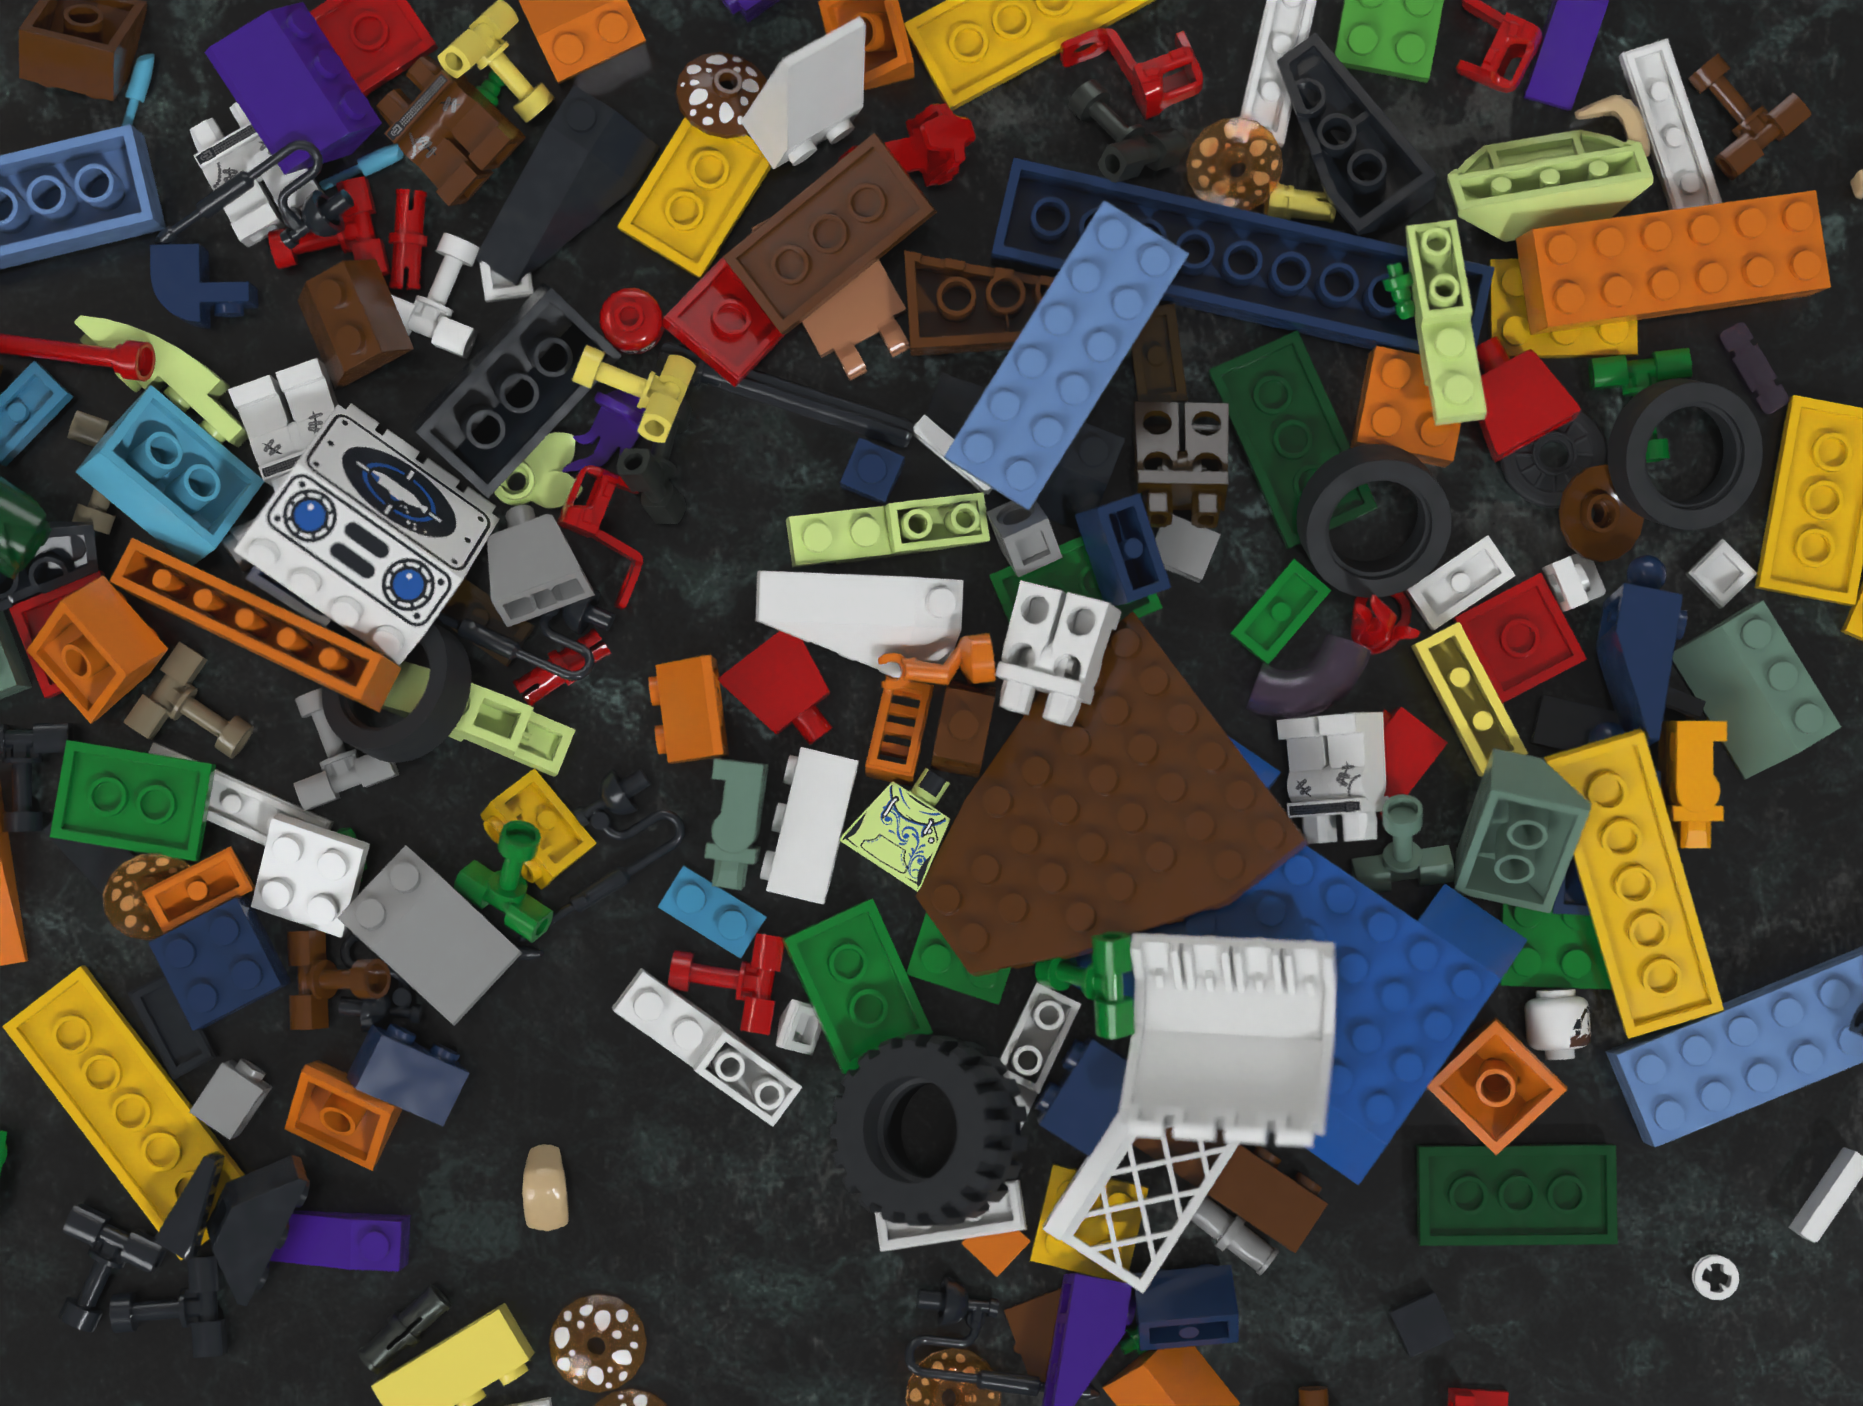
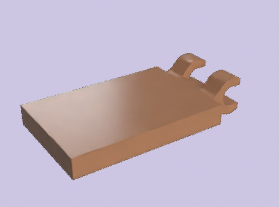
M765 220V221L759 223L758 225L752 227V228H751L752 232L755 231L758 227H760V226H761L764 222H766L767 220ZM877 260L802 321L820 357L822 358L835 352L850 381L867 372L866 365L855 345L873 335L880 333L892 357L910 349L906 336L895 320L896 317L906 312V308L880 260Z

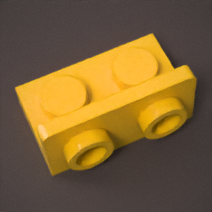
M535 768L493 799L480 814L484 821L483 825L486 833L497 844L502 827L510 821H525L534 825L539 830L541 839L537 854L532 860L524 862L521 875L528 882H535L540 889H544L555 877L597 844Z

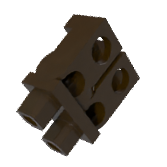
M1134 402L1132 445H1134L1136 494L1140 493L1151 527L1171 525L1173 510H1191V525L1197 528L1217 527L1220 512L1225 509L1228 489L1229 403L1185 402L1181 427L1183 451H1179L1178 402ZM1151 416H1161L1167 419L1169 424H1143V422ZM1206 416L1215 419L1218 425H1195L1192 423L1196 419Z

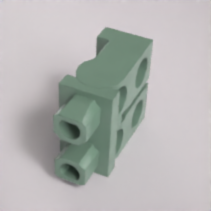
M727 758L714 759L712 779L725 780L721 814L714 820L712 826L713 840L706 844L705 858L715 859L712 886L742 890L746 886L748 864H756L759 861L761 846H754L753 844L758 839L760 833L769 764Z

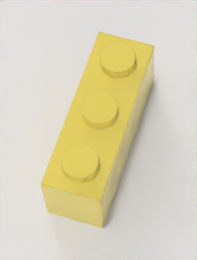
M1460 622L1411 646L1478 776L1484 775L1493 748L1523 755L1528 754Z
M503 1303L379 1378L371 1387L382 1406H455L456 1404L457 1406H472L486 1397L483 1390L484 1387L498 1379L505 1386L528 1371L525 1363L531 1359L535 1352L507 1305Z

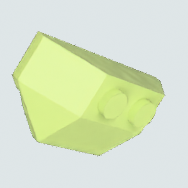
M1574 130L1484 145L1466 159L1458 169L1451 171L1447 176V182L1458 217L1504 242H1509L1536 228L1612 218L1653 184V174L1641 142L1633 140L1623 142L1609 135Z

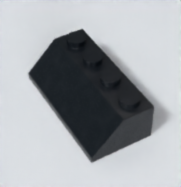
M542 283L417 416L410 426L480 492L489 498L590 390V388L572 382L586 345L604 351L605 355L602 362L612 366L622 355L551 287Z

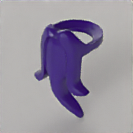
M619 389L606 395L597 392L594 401L601 408L590 431L584 435L573 436V438L578 443L587 445L592 444L600 437L599 443L591 456L569 463L563 468V473L580 471L588 465L602 466L608 462L618 448H620L619 456L624 449L633 448L640 436L637 431L646 410L643 407L642 409L637 408L640 398Z

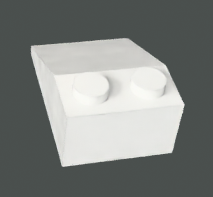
M860 16L782 59L741 120L742 125L773 169L789 160L793 166L798 165L816 152L817 144L828 139L830 144H834L854 130L855 127L852 121L863 108L866 24Z

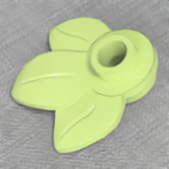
M559 432L549 433L494 492L496 496L504 503L512 506L525 505L531 501L547 509L563 506L575 480L571 475L562 471L566 465L573 461L575 455L576 440L573 438V435ZM515 473L523 474L526 480L525 486L518 491L511 490L508 486L509 478ZM580 486L576 498L582 493V486Z

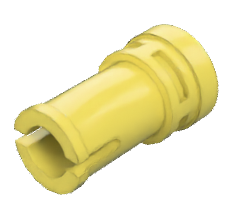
M1271 181L1267 185L1264 215L1286 220L1296 218L1325 221L1333 224L1336 209L1328 201L1325 192L1294 189V185L1284 186V184Z

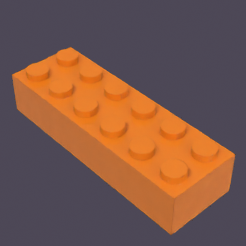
M1816 190L1536 228L1516 238L1530 335L1804 297L1831 287Z

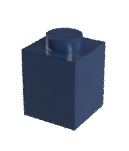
M859 437L841 478V488L885 506L888 504L904 467L905 457Z

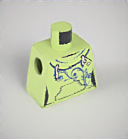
M927 768L924 769L910 792L892 781L848 828L839 841L918 892L950 821V818L934 808L950 783Z

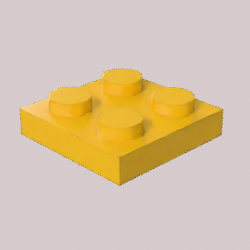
M1053 1163L1030 1261L1126 1283L1064 1241L1056 1239L1043 1230V1223L1078 1170ZM1112 1177L1107 1182L1105 1190L1109 1206L1138 1200L1135 1183ZM1141 1185L1143 1199L1147 1198L1149 1189L1145 1185ZM1101 1193L1090 1210L1104 1207ZM1140 1206L1111 1212L1116 1240L1138 1235L1142 1218ZM1101 1214L1084 1218L1074 1235L1090 1246L1111 1242L1106 1215ZM1135 1244L1118 1247L1122 1267L1128 1271ZM1113 1248L1099 1251L1116 1262Z

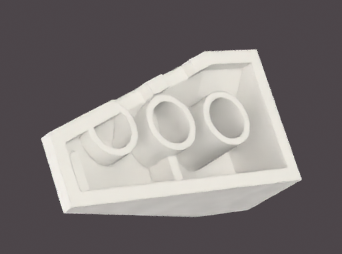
M757 571L755 621L803 641L812 642L832 650L852 661L856 660L871 666L893 678H899L901 675L900 666L895 662L878 665V658L887 653H899L905 658L917 657L918 661L943 665L954 650L962 629L963 580Z

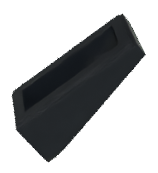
M218 1151L203 1157L155 1236L156 1243L187 1261L195 1257L200 1250L225 1158Z

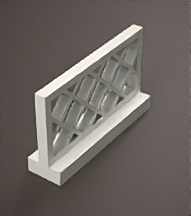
M1118 1111L1091 1156L1087 1155L1043 1223V1230L1056 1239L1064 1241L1138 1291L1144 1293L1240 1143L1227 1142L1224 1146L1205 1149L1203 1141L1197 1140L1199 1151L1170 1157L1165 1134V1137L1161 1138L1165 1158L1136 1164L1132 1148L1136 1137H1129L1127 1135V1124H1121ZM1128 1151L1130 1166L1117 1168ZM1220 1153L1209 1169L1206 1156ZM1201 1157L1205 1177L1199 1187L1178 1191L1172 1163ZM1167 1165L1172 1193L1143 1199L1138 1170ZM1132 1172L1138 1200L1109 1206L1105 1186L1111 1176ZM1101 1193L1104 1207L1090 1210ZM1193 1195L1182 1211L1179 1198ZM1174 1199L1178 1219L1172 1229L1151 1233L1145 1205ZM1140 1206L1145 1235L1116 1240L1111 1212ZM1101 1214L1106 1215L1111 1242L1090 1246L1074 1235L1084 1218ZM1166 1237L1155 1254L1153 1240ZM1147 1241L1151 1261L1139 1278L1122 1267L1118 1247ZM1113 1248L1116 1262L1099 1251Z

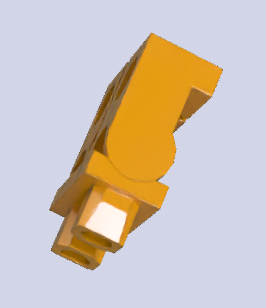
M1662 721L1660 738L1658 740V769L1662 771L1660 790L1678 848H1711V821H1723V806L1715 805L1719 800L1720 786L1713 775V741H1727V721Z

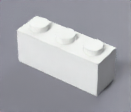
M804 747L800 748L799 757L789 756L783 783L791 785L787 804L778 802L771 830L780 833L776 851H766L760 879L768 880L766 891L818 904H825L859 761Z

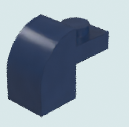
M200 244L150 245V276L154 293L160 303L182 321L195 327L210 329V309H214L215 316L240 317L244 316V309L258 308V289L250 282H210L209 251Z

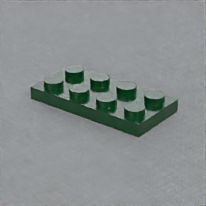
M1297 330L1209 369L1207 372L1220 402L1229 403L1228 420L1287 549L1301 543L1297 531L1296 515L1299 500L1307 482L1326 461L1351 448ZM1367 483L1356 487L1341 499L1332 514L1329 530L1378 509Z
M1508 1144L1497 1155L1486 1145H1416L1418 1244L1420 1246L1618 1244L1616 1145Z

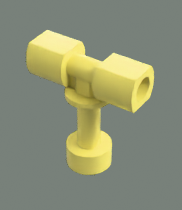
M497 0L469 25L470 29H467L437 57L443 69L456 79L462 76L474 64L478 65L479 70L489 65L519 100L513 109L527 123L540 113L555 97L542 82L534 88L503 53L509 44L507 41L504 42L502 37L519 20L509 4L503 0Z
M586 345L572 382L591 389L596 380L640 398L637 408L642 409L643 407L646 410L637 432L650 441L665 443L696 365L683 356L669 355L660 376L655 375L656 372L651 371L648 379H644L602 362L605 352Z

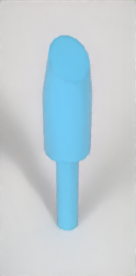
M153 53L142 55L136 60L125 95L126 98H129V103L122 126L133 124L139 102L144 103L152 77Z
M398 144L382 147L358 158L357 165L319 183L324 191L335 186L338 182L348 180L361 173L366 177L401 160L404 153Z

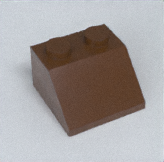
M38 0L19 28V78L37 82L45 87H57L82 93L94 99L114 101L131 74L147 11V2L142 0Z
M376 259L342 261L306 281L297 301L335 389L345 387L414 349Z

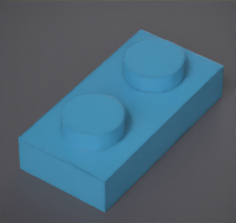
M35 360L0 395V464L7 466L74 397Z
M683 865L658 906L661 910L740 959L767 918L766 915L721 887L712 886L711 881Z

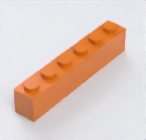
M134 538L130 540L109 581L143 601L377 712H380L401 670V667L375 651Z

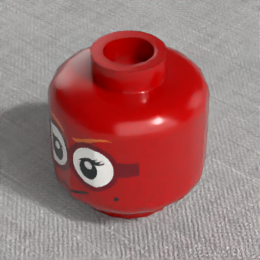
M623 288L612 293L604 301L599 313L600 328L606 340L616 350L628 355L642 354L651 350L661 340L665 329L662 322L664 314L657 300L648 292L639 288Z

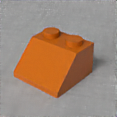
M518 0L558 84L646 43V39L627 0Z
M103 575L62 599L26 651L91 724L147 677L168 648L160 640L155 630L149 627L128 604L124 595L116 590Z
M712 655L655 665L657 676L649 677V691L652 706L661 705L663 725L655 726L658 754H667V761L671 764L729 756L721 686L718 681L717 659Z

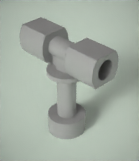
M322 688L308 692L295 699L301 717L312 716L328 759L319 763L322 769L321 773L294 783L298 799L304 811H309L340 799L339 792L360 784L368 788L399 775L396 763L380 761L368 754L359 757L356 749L346 751L343 741L334 733L325 717L322 704Z

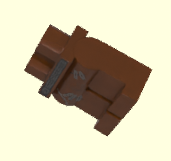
M430 56L420 57L406 74L422 91L418 97L412 102L400 88L393 89L376 105V108L390 125L384 134L394 144H398L402 152L438 188L436 193L448 206L464 204L494 173L491 169L498 168L522 143L526 136L477 88L469 83L464 74L456 79L449 75L441 64Z

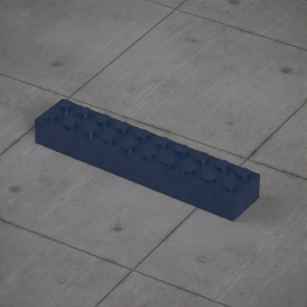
M1013 158L992 249L991 263L1056 277L1105 200L1189 253L1162 296L1161 302L1292 332L1298 330L1301 334L1371 350L1375 346L1420 354L1415 317L1404 320L1399 318L1395 310L1396 302L1392 299L1391 291L1387 292L1382 281L1384 278L1389 277L1387 265L1401 262L1403 272H1409L1407 247L1128 183H1115L1106 178ZM1463 260L1473 311L1470 320L1475 348H1477L1495 267Z

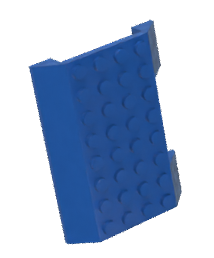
M1230 738L1268 790H1270L1281 772ZM1308 846L1304 847L1229 905L1215 910L1209 908L1185 916L1184 920L1172 925L1166 923L1139 932L1140 934L1162 933L1181 936L1265 938L1268 940L1290 941L1314 940L1317 942L1335 943L1337 967L1335 1051L1325 1135H1314L1313 1147L1304 1148L1357 1185L1360 1184L1527 942L1526 938L1446 884L1442 886L1420 919L1416 921ZM1092 952L1075 957L1077 965L1088 967L1093 962ZM1132 964V971L1123 973V993L1133 999L1134 1009L1135 979ZM1073 985V986H1075L1076 988H1078L1080 991H1082V987H1081V986Z

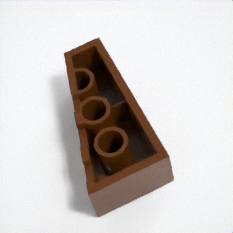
M904 250L911 356L1011 350L1055 278L1043 275H1029L1000 267L991 268L966 263V261L950 258L930 257L922 255V253Z

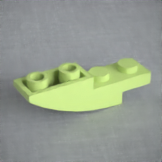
M1456 219L1407 226V253L1409 272L1412 273L1413 278L1411 292L1412 300L1415 303L1416 332L1424 383L1429 388L1435 426L1485 419L1487 409L1470 320L1473 311Z
M82 315L74 321L85 333L79 339L83 344L115 348L118 344H123L127 340L143 341L152 344L155 350L156 362L153 374L147 381L124 379L120 373L115 372L134 392L137 393L141 388L146 390L150 385L160 391L168 384L169 386L165 389L164 394L184 412L192 407L200 414L204 420L199 426L220 444L227 440L239 448L248 438L244 425L217 401L230 386L195 358L163 339L127 324Z
M984 492L888 503L885 506L791 516L786 519L792 567L871 560L990 541Z
M403 661L399 666L401 670L382 709L405 718L421 700L428 684L430 669ZM471 683L466 708L458 724L448 737L460 742L463 739L555 777L561 768L575 729L533 712L534 707Z

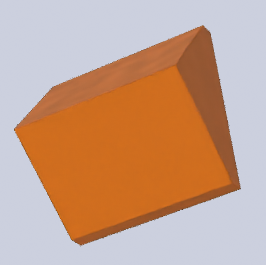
M898 0L818 1L826 35L859 16L866 24L864 90L914 78V61Z
M1497 1018L1465 1036L1447 1057L1427 1086L1495 1155L1501 1152L1567 1091V1086Z
M320 1060L306 1064L301 1071L284 1129L373 1171L402 1109L355 1089L346 1078L347 1073Z
M1195 1346L1149 1350L1140 1355L1102 1386L1116 1406L1240 1405L1238 1399Z

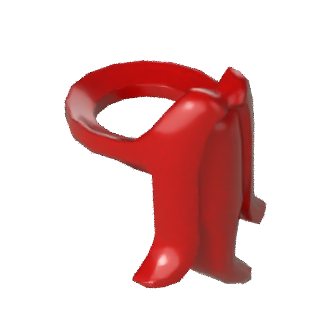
M1403 591L1390 595L1396 599L1401 608V618L1395 626L1397 616L1376 595H1372L1370 599V607L1373 612L1366 607V602L1369 598L1356 597L1352 614L1351 638L1357 649H1365L1372 655L1393 648L1402 639H1416L1419 636L1420 631L1408 626L1412 610L1410 602Z

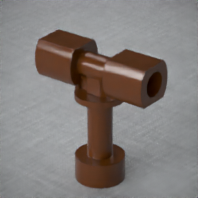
M1718 53L1692 74L1688 80L1700 94L1709 88L1739 124L1732 130L1737 139L1713 158L1720 170L1733 181L1764 155L1762 149L1774 139L1780 142L1812 114L1806 104L1794 93L1789 95L1769 113L1763 105L1754 112L1724 76L1731 67Z
M320 930L287 931L288 966H297L298 995H289L290 1030L329 1028L328 999L333 997L338 989H351L352 993L360 999H378L388 992L391 974L389 967L383 960L360 959L352 965L351 969H337L332 961L326 960L325 932Z

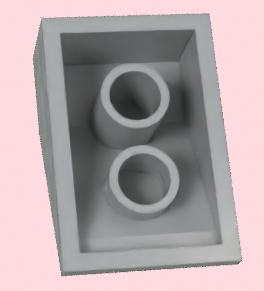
M406 845L337 917L357 938L454 1026L522 954L516 946Z

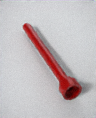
M0 333V353L112 367L124 379L143 382L152 376L155 368V350L149 342L127 340L123 344H118L115 348Z

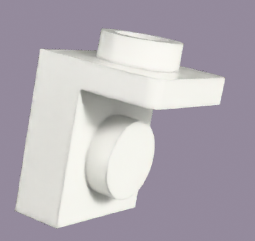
M1578 554L1566 557L1542 568L1551 592L1562 612L1585 604L1606 593L1594 561L1582 558Z

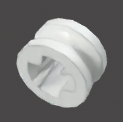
M1717 1254L1707 1255L1700 1258L1694 1265L1692 1282L1696 1290L1703 1296L1712 1300H1723L1730 1297L1736 1291L1739 1284V1273L1736 1266L1729 1259ZM1714 1263H1720L1721 1272L1728 1275L1727 1284L1724 1286L1719 1283L1720 1290L1711 1291L1710 1283L1702 1279L1704 1270L1712 1271L1710 1265Z

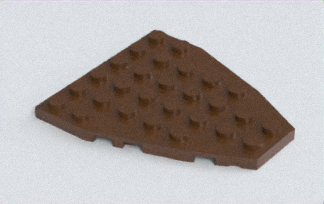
M1134 612L1118 623L1116 630H1111L1102 658L1100 674L1093 688L1095 692L1091 705L1081 703L1080 710L1072 727L1042 718L1049 694L1040 692L1031 705L1029 715L1023 716L965 799L922 886L916 894L920 904L969 974L974 977L997 973L1003 968L1014 967L1018 969L1033 966L1034 962L1060 957L1069 959L1083 956L1092 952V936L1106 932H1122L1130 935L1132 939L1133 933L1140 934L1139 932L1166 923L1172 925L1183 921L1185 916L1209 908L1215 910L1232 903L1309 844Z

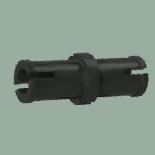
M430 1284L401 1313L395 1311L387 1319L389 1324L370 1342L358 1350V1356L372 1372L378 1375L408 1345L414 1347L422 1340L420 1334L445 1311L451 1308L449 1300L437 1287Z

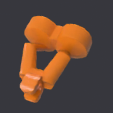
M989 633L960 637L957 646L943 665L918 661L917 657L905 658L899 653H887L878 658V665L895 662L901 668V675L897 680L881 682V687L886 690L902 688L909 680L948 685L959 666L968 684L995 681V664Z

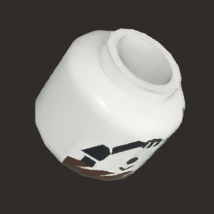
M1574 988L1537 990L1536 998L1527 1001L1525 1004L1527 1044L1535 1050H1544L1545 1060L1574 1059V1049L1583 1048L1590 1043L1589 1004L1586 999L1576 996Z

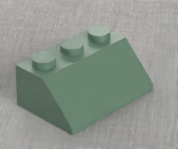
M1764 600L1749 604L1674 650L1672 663L1692 696L1706 701L1702 711L1708 721H1727V741L1720 742L1743 779H1747L1800 753L1841 728Z
M1493 748L1456 850L1454 890L1461 895L1550 913L1589 816L1591 803L1543 759Z

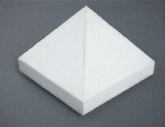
M794 999L790 1001L779 1017L776 1046L813 1055L822 1028L811 1004Z

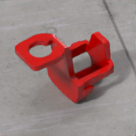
M1461 0L1462 6L1466 11L1498 29V32L1484 58L1482 66L1459 60L1456 66L1457 73L1500 92L1509 93L1514 91L1520 84L1531 60L1540 47L1543 39L1540 28L1511 13L1506 12L1503 15L1480 0ZM1514 58H1522L1512 80L1504 78L1503 76L1510 62Z
M1111 28L1094 29L1066 40L1060 45V60L1063 67H1069L1092 59L1109 49L1131 83L1132 95L1145 120L1159 115L1172 104L1195 96L1203 87L1201 67L1184 31L1175 33L1177 49L1138 64L1118 33ZM1095 42L1093 45H1091L1089 48L1085 50L1074 52L1076 49L1085 44ZM1184 66L1183 71L1163 78L1165 73Z
M946 103L931 104L924 111L915 115V118L905 122L909 137L884 142L907 173L914 171L922 173L926 187L950 182L953 176L958 174L959 165L966 159L965 148L974 142L976 138L972 122L969 118L957 116ZM859 145L851 147L839 158L838 162Z
M588 465L578 472L563 505L557 524L585 537H591L632 561L614 603V607L625 609L640 574L643 557L637 550L600 530L599 526L615 487L633 494H639V492H632L620 475L597 466ZM585 474L594 477L596 480L586 505H573Z

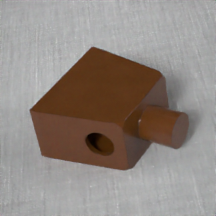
M951 679L950 683L946 686L931 769L974 778L979 777L996 687L968 684L966 681Z

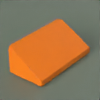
M230 846L142 891V894L163 934H166L212 909L254 890L255 886Z

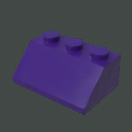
M303 2L269 10L216 42L205 51V54L271 155L288 143L295 140H305L313 143L322 154L323 163L351 155L382 124L368 99L363 95L344 66L341 58L337 55ZM297 150L279 162L278 166L284 175L312 167L313 158L307 151Z

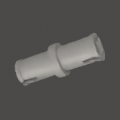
M1207 1196L1191 1218L1193 1223L1216 1240V1247L1221 1251L1227 1248L1256 1270V1273L1259 1275L1264 1273L1279 1252L1277 1248H1273L1244 1225L1245 1219L1239 1215L1233 1217Z

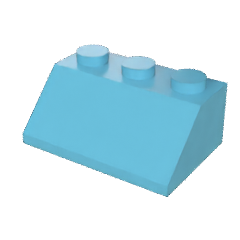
M152 385L136 399L105 433L75 471L179 559L192 566L217 548L264 483L261 477Z

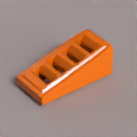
M886 675L885 681H895L898 678H893L889 675ZM909 680L902 688L894 690L883 689L865 765L867 777L913 786L934 685ZM893 695L919 700V708L891 703ZM893 715L916 720L915 727L888 722V716ZM884 735L911 740L910 747L883 741ZM880 754L907 760L906 765L879 759Z

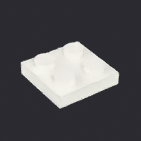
M278 813L271 820L251 907L342 938L348 933L349 929L337 917L358 895L370 843Z

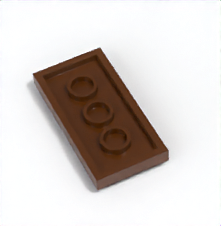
M873 133L731 249L723 258L780 333L786 335L931 218L937 211L879 135Z

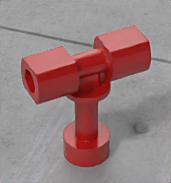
M365 176L336 183L338 192L342 189L347 191L354 201V206L341 214L345 223L344 231L330 237L315 235L310 231L299 239V244L293 249H289L280 238V233L289 227L268 231L271 253L278 269L298 265V254L341 245L344 253L353 252L354 260L376 259L383 276L391 274L384 243L380 238L376 239L370 215L376 213L369 181Z
M756 933L752 961H742L740 970L693 963L694 953L674 950L668 987L673 990L688 992L691 982L735 989L736 1000L745 1001L740 1031L770 1035L776 1001L771 1000L775 971L781 972L785 949L782 941L783 937Z

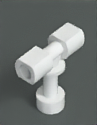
M443 233L436 252L443 255L444 258L427 298L417 295L413 304L391 295L408 335L412 331L431 338V343L436 347L465 359L468 358L475 344L478 332L474 328L450 319L453 310L446 307L445 304L462 264L472 267L480 249L479 247L457 236Z

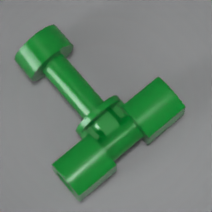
M1689 348L1655 351L1647 359L1627 361L1626 355L1591 358L1587 362L1591 390L1622 387L1623 396L1634 397L1643 389L1660 381L1678 378L1690 379L1692 377V361ZM1657 428L1653 431L1647 446L1646 463L1670 459L1668 439H1658Z
M515 820L506 823L502 827L498 841V850L505 857L502 869L493 872L478 861L473 860L457 875L454 889L463 898L481 910L490 904L504 913V925L533 943L548 930L553 918V911L526 894L527 882L521 876L524 862L532 860L537 854L541 839L540 832L534 825L528 822Z
M1106 932L1092 936L1093 962L1088 967L1077 965L1075 957L1069 959L1060 957L1036 962L1035 976L1039 984L1058 991L1066 990L1072 984L1081 986L1084 995L1088 999L1094 1000L1095 1026L1098 1036L1118 1039L1134 1034L1133 999L1123 993V973L1132 971L1130 935L1122 932Z

